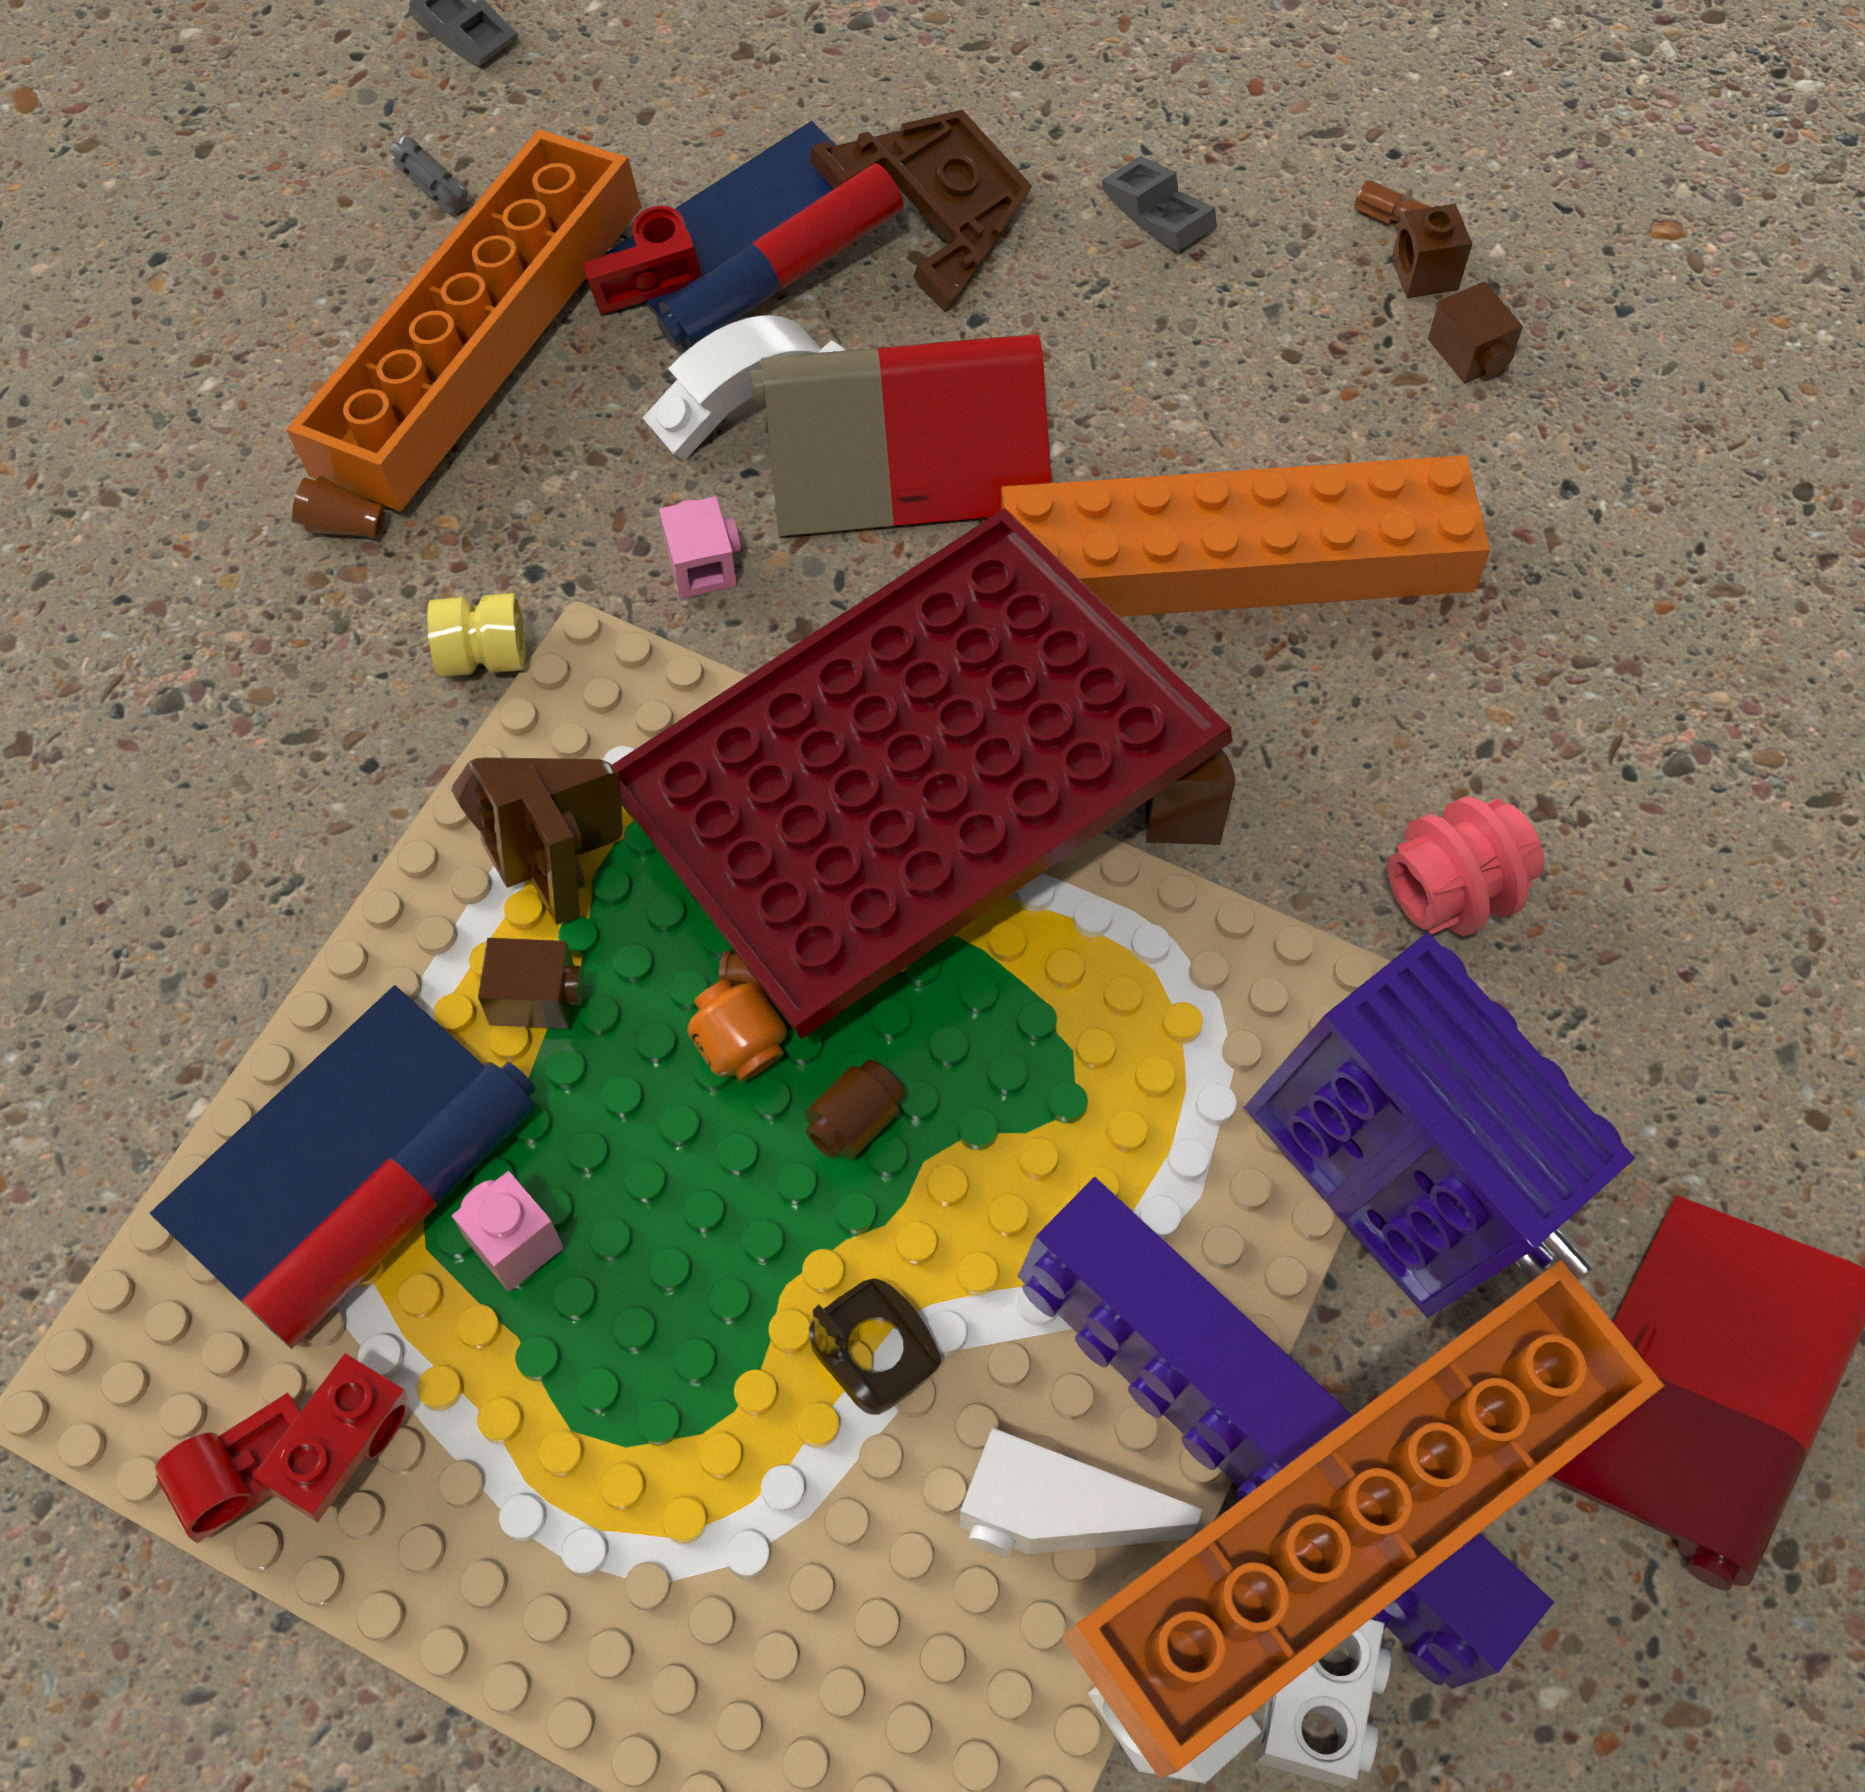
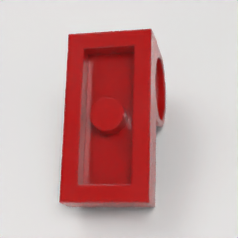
M660 205L642 211L635 218L632 225L636 247L610 253L582 263L600 315L679 291L702 276L689 231L686 230L683 218L677 210Z

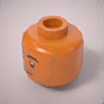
M724 979L706 989L694 1000L699 1011L690 1020L687 1032L712 1072L717 1076L723 1078L736 1076L739 1082H744L761 1073L783 1056L784 1052L780 1045L787 1035L786 1025L765 993L756 984L744 983L732 987L729 981Z

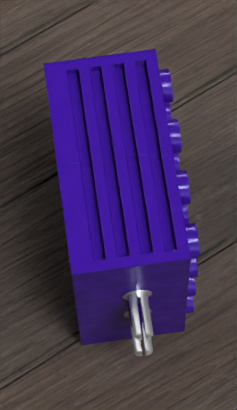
M1429 932L1425 933L1327 1012L1243 1107L1426 1318L1432 1316L1514 1262L1531 1281L1551 1267L1549 1263L1554 1259L1557 1261L1562 1260L1577 1280L1585 1277L1592 1270L1594 1263L1561 1225L1635 1159L1631 1152L1622 1144L1621 1137L1616 1128L1607 1119L1595 1114L1569 1086V1081L1563 1070L1552 1060L1543 1057L1518 1030L1516 1021L1510 1012L1499 1003L1491 1001L1467 975L1466 968L1461 959L1452 950L1441 946Z

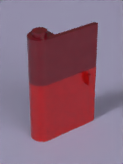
M1676 1195L1613 1321L1618 1330L1664 1384V1387L1547 1480L1679 1540V1550L1690 1562L1688 1571L1701 1582L1713 1588L1728 1591L1732 1588V1585L1749 1586L1752 1582L1865 1327V1269L1842 1257Z

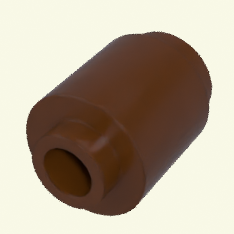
M866 1060L860 1067L850 1066L805 1110L806 1119L810 1124L805 1130L806 1135L813 1145L825 1156L834 1159L841 1155L846 1159L852 1160L898 1115L897 1105L905 1098L904 1091L895 1077L882 1065L873 1060Z

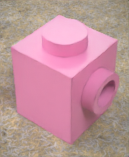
M717 497L686 500L677 505L659 508L665 546L680 599L736 587L733 553L741 552L740 540L734 518L723 519Z
M509 1171L496 1181L487 1180L473 1188L463 1199L461 1208L451 1215L468 1245L508 1293L563 1249L552 1221Z

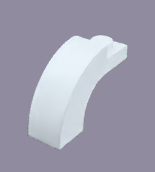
M766 315L736 321L701 339L668 368L677 380L644 415L643 419L668 449L685 461L733 409L753 398L751 371L762 370L761 358L818 353L821 348L798 323L785 317Z

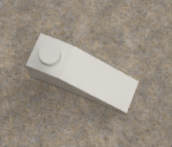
M992 1428L962 1505L959 1527L971 1531L968 1540L974 1545L988 1552L1008 1557L1012 1549L1026 1554L1186 1540L1192 1537L1203 1509Z

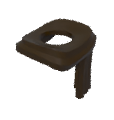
M875 1278L862 1281L824 1309L818 1304L812 1310L814 1320L809 1327V1340L813 1353L856 1406L865 1413L879 1415L891 1409L927 1381L941 1363L936 1343L918 1312L896 1288L885 1281ZM880 1320L891 1324L898 1330L903 1340V1352L900 1360L893 1368L884 1372L870 1373L861 1370L853 1363L848 1353V1341L851 1333L858 1325L867 1321Z

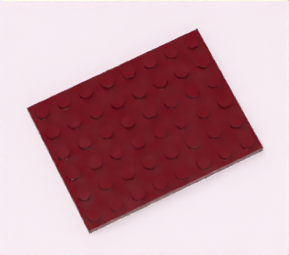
M1003 508L612 765L620 776L622 807L800 1039H803L1232 743L1233 739L1231 726L1006 508Z

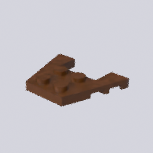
M964 110L901 124L900 131L873 136L870 132L860 133L857 141L831 146L830 141L818 143L811 148L808 159L833 189L873 163L881 165L890 174L902 193L949 243L919 263L913 276L944 312L951 309L1027 199L1032 187L1028 180Z

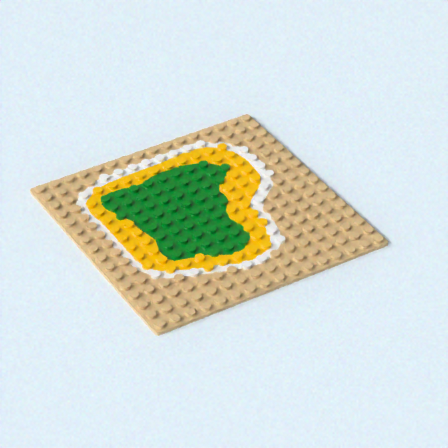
M580 601L572 602L566 606L524 665L525 669L518 673L0 1396V1446L602 1792H1093L1117 1738L1088 1695V1692L1095 1685L1061 1637L1079 1621L1188 1539L1026 1554L1012 1549L1008 1557L988 1552L974 1545L968 1540L971 1531L959 1527L960 1511L991 1429L995 1428L1203 1509L1199 1523L1192 1536L1216 1519L1233 1481L1218 1467L1215 1470H1210L1200 1464L1184 1447L1182 1438L1185 1435L1164 1415L1161 1418H1155L1144 1411L1131 1397L1128 1391L1130 1383L1110 1364L1107 1367H1101L1085 1355L1075 1341V1336L1078 1333L1058 1314L1054 1317H1049L1038 1310L1024 1294L1022 1286L1025 1283L1018 1277V1274L1035 1236L1095 1176L1289 1356L1347 1226L1243 1107L1327 1012L1391 961L1104 833H1100L908 966L906 971L897 973L803 1039H800L767 996L787 1028V1035L780 1045L784 1052L783 1056L764 1071L744 1082H739L736 1076L727 1078L717 1076L712 1072L688 1035L687 1027L692 1017L699 1011L694 1000L706 989L722 981L719 980V968L723 952L733 950L626 810L622 807L623 832L618 840L576 856L585 879V887L578 889L580 916L556 925L531 880L506 888L482 845L480 831L460 808L451 791L454 782L467 763L475 758L602 759L613 764L748 676ZM487 938L567 941L574 966H582L584 973L582 1002L580 1005H571L568 1029L489 1025L478 999ZM396 985L483 1065L487 1062H492L501 1068L506 1062H510L522 1071L536 1088V1091L530 1096L536 1109L291 1350L149 1213L389 989ZM866 1060H873L887 1069L899 1082L904 1091L905 1098L897 1105L898 1115L854 1159H846L841 1155L831 1159L820 1152L807 1137L805 1130L810 1124L806 1119L805 1110L850 1066L860 1067ZM507 1171L514 1176L549 1217L563 1245V1249L509 1293L468 1245L451 1216L461 1208L463 1199L473 1188L487 1180L496 1181ZM872 1278L892 1285L910 1302L928 1327L941 1357L940 1365L927 1381L891 1409L879 1415L865 1413L856 1406L813 1353L809 1340V1327L814 1320L812 1310L818 1304L824 1309L862 1281ZM880 1320L867 1321L858 1325L851 1333L848 1341V1353L853 1363L861 1370L870 1373L884 1372L893 1368L900 1360L903 1352V1340L898 1330L891 1324ZM344 1353L405 1390L408 1397L406 1400L407 1411L394 1438L376 1458L372 1460L364 1458L318 1523L272 1495L197 1544L186 1534L156 1478V1475H158L155 1471L157 1462L165 1453L179 1443L193 1436L208 1432L216 1433L220 1436L287 1392L294 1398L300 1410H302Z

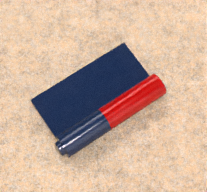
M811 120L676 207L675 210L680 213L686 230L689 231L702 276L679 291L644 301L646 306L657 317L658 326L665 338L673 347L681 344L688 350L704 337L735 322L904 210L903 199L890 174L881 165L873 163L833 189L808 159L811 148L816 144L830 141L831 146H836V144ZM631 236L604 255L636 247L634 236Z

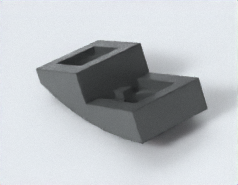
M472 0L409 1V14L424 29L457 55L478 66H481L517 40L518 33L485 0H479L476 3Z
M1142 156L1102 180L1103 190L1132 221L1148 234L1176 251H1180L1217 227L1214 207L1178 191L1177 173Z

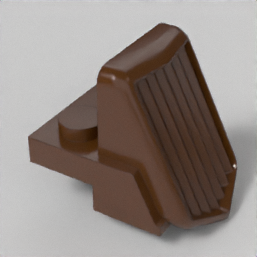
M482 757L471 760L454 782L451 791L460 808L480 831L482 845L506 888L531 880L556 925L579 917L578 889L585 887V879L576 856L615 842L623 832L620 776L614 766L602 759Z

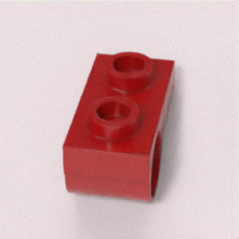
M344 1353L254 1473L253 1479L257 1485L318 1523L364 1458L367 1460L376 1458L394 1438L407 1411L406 1400L408 1397L405 1390Z
M288 1392L220 1436L212 1432L193 1436L170 1449L157 1462L155 1471L158 1475H156V1478L186 1534L197 1544L273 1495L257 1485L252 1476L301 1412L298 1404Z

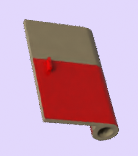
M1039 334L761 358L762 370L751 371L754 406L766 405L779 536L991 517L1001 510V488L1003 486L1051 483L1044 362Z

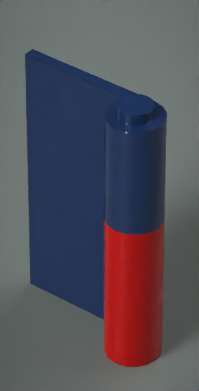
M394 985L149 1214L292 1350L536 1109L533 1101L530 1099L536 1088L527 1076L510 1062H506L501 1068L492 1062H487L483 1065L403 991Z

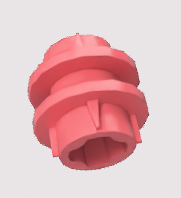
M1465 796L1447 804L1442 818L1429 813L1410 821L1404 834L1405 842L1396 846L1398 852L1390 855L1387 863L1388 878L1392 891L1406 916L1416 926L1424 930L1428 929L1430 934L1448 928L1450 931L1461 936H1466L1484 929L1490 914L1503 918L1523 909L1528 899V888L1533 886L1531 880L1540 877L1544 870V854L1542 844L1534 827L1527 817L1514 805L1506 802L1503 803L1501 798L1485 804L1482 800Z

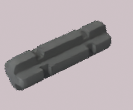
M403 136L398 143L393 142L390 146L393 163L402 172L408 174V177L431 199L438 201L437 204L446 213L458 215L462 209L469 207L471 201L467 197L468 189L457 179L452 178L453 175L428 152L422 150L423 147L413 138Z

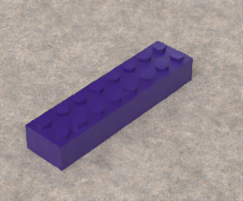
M1095 1176L1035 1236L1018 1274V1277L1025 1283L1022 1289L1029 1301L1049 1317H1054L1058 1314L1078 1333L1075 1336V1341L1085 1355L1099 1366L1107 1367L1110 1364L1130 1383L1128 1391L1134 1401L1155 1418H1161L1164 1415L1185 1435L1182 1438L1184 1447L1200 1464L1210 1470H1215L1218 1467L1239 1487L1236 1493L1240 1500L1353 1416ZM1478 1533L1371 1618V1620L1384 1623L1383 1630L1387 1627L1409 1648L1406 1652V1657L1421 1675L1436 1685L1441 1686L1446 1683L1453 1689L1499 1673L1553 1605L1554 1601L1481 1533Z

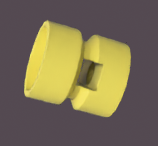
M517 593L483 595L478 606H472L466 597L429 600L427 612L428 637L432 662L438 677L474 674L478 664H483L490 673L525 669V632Z

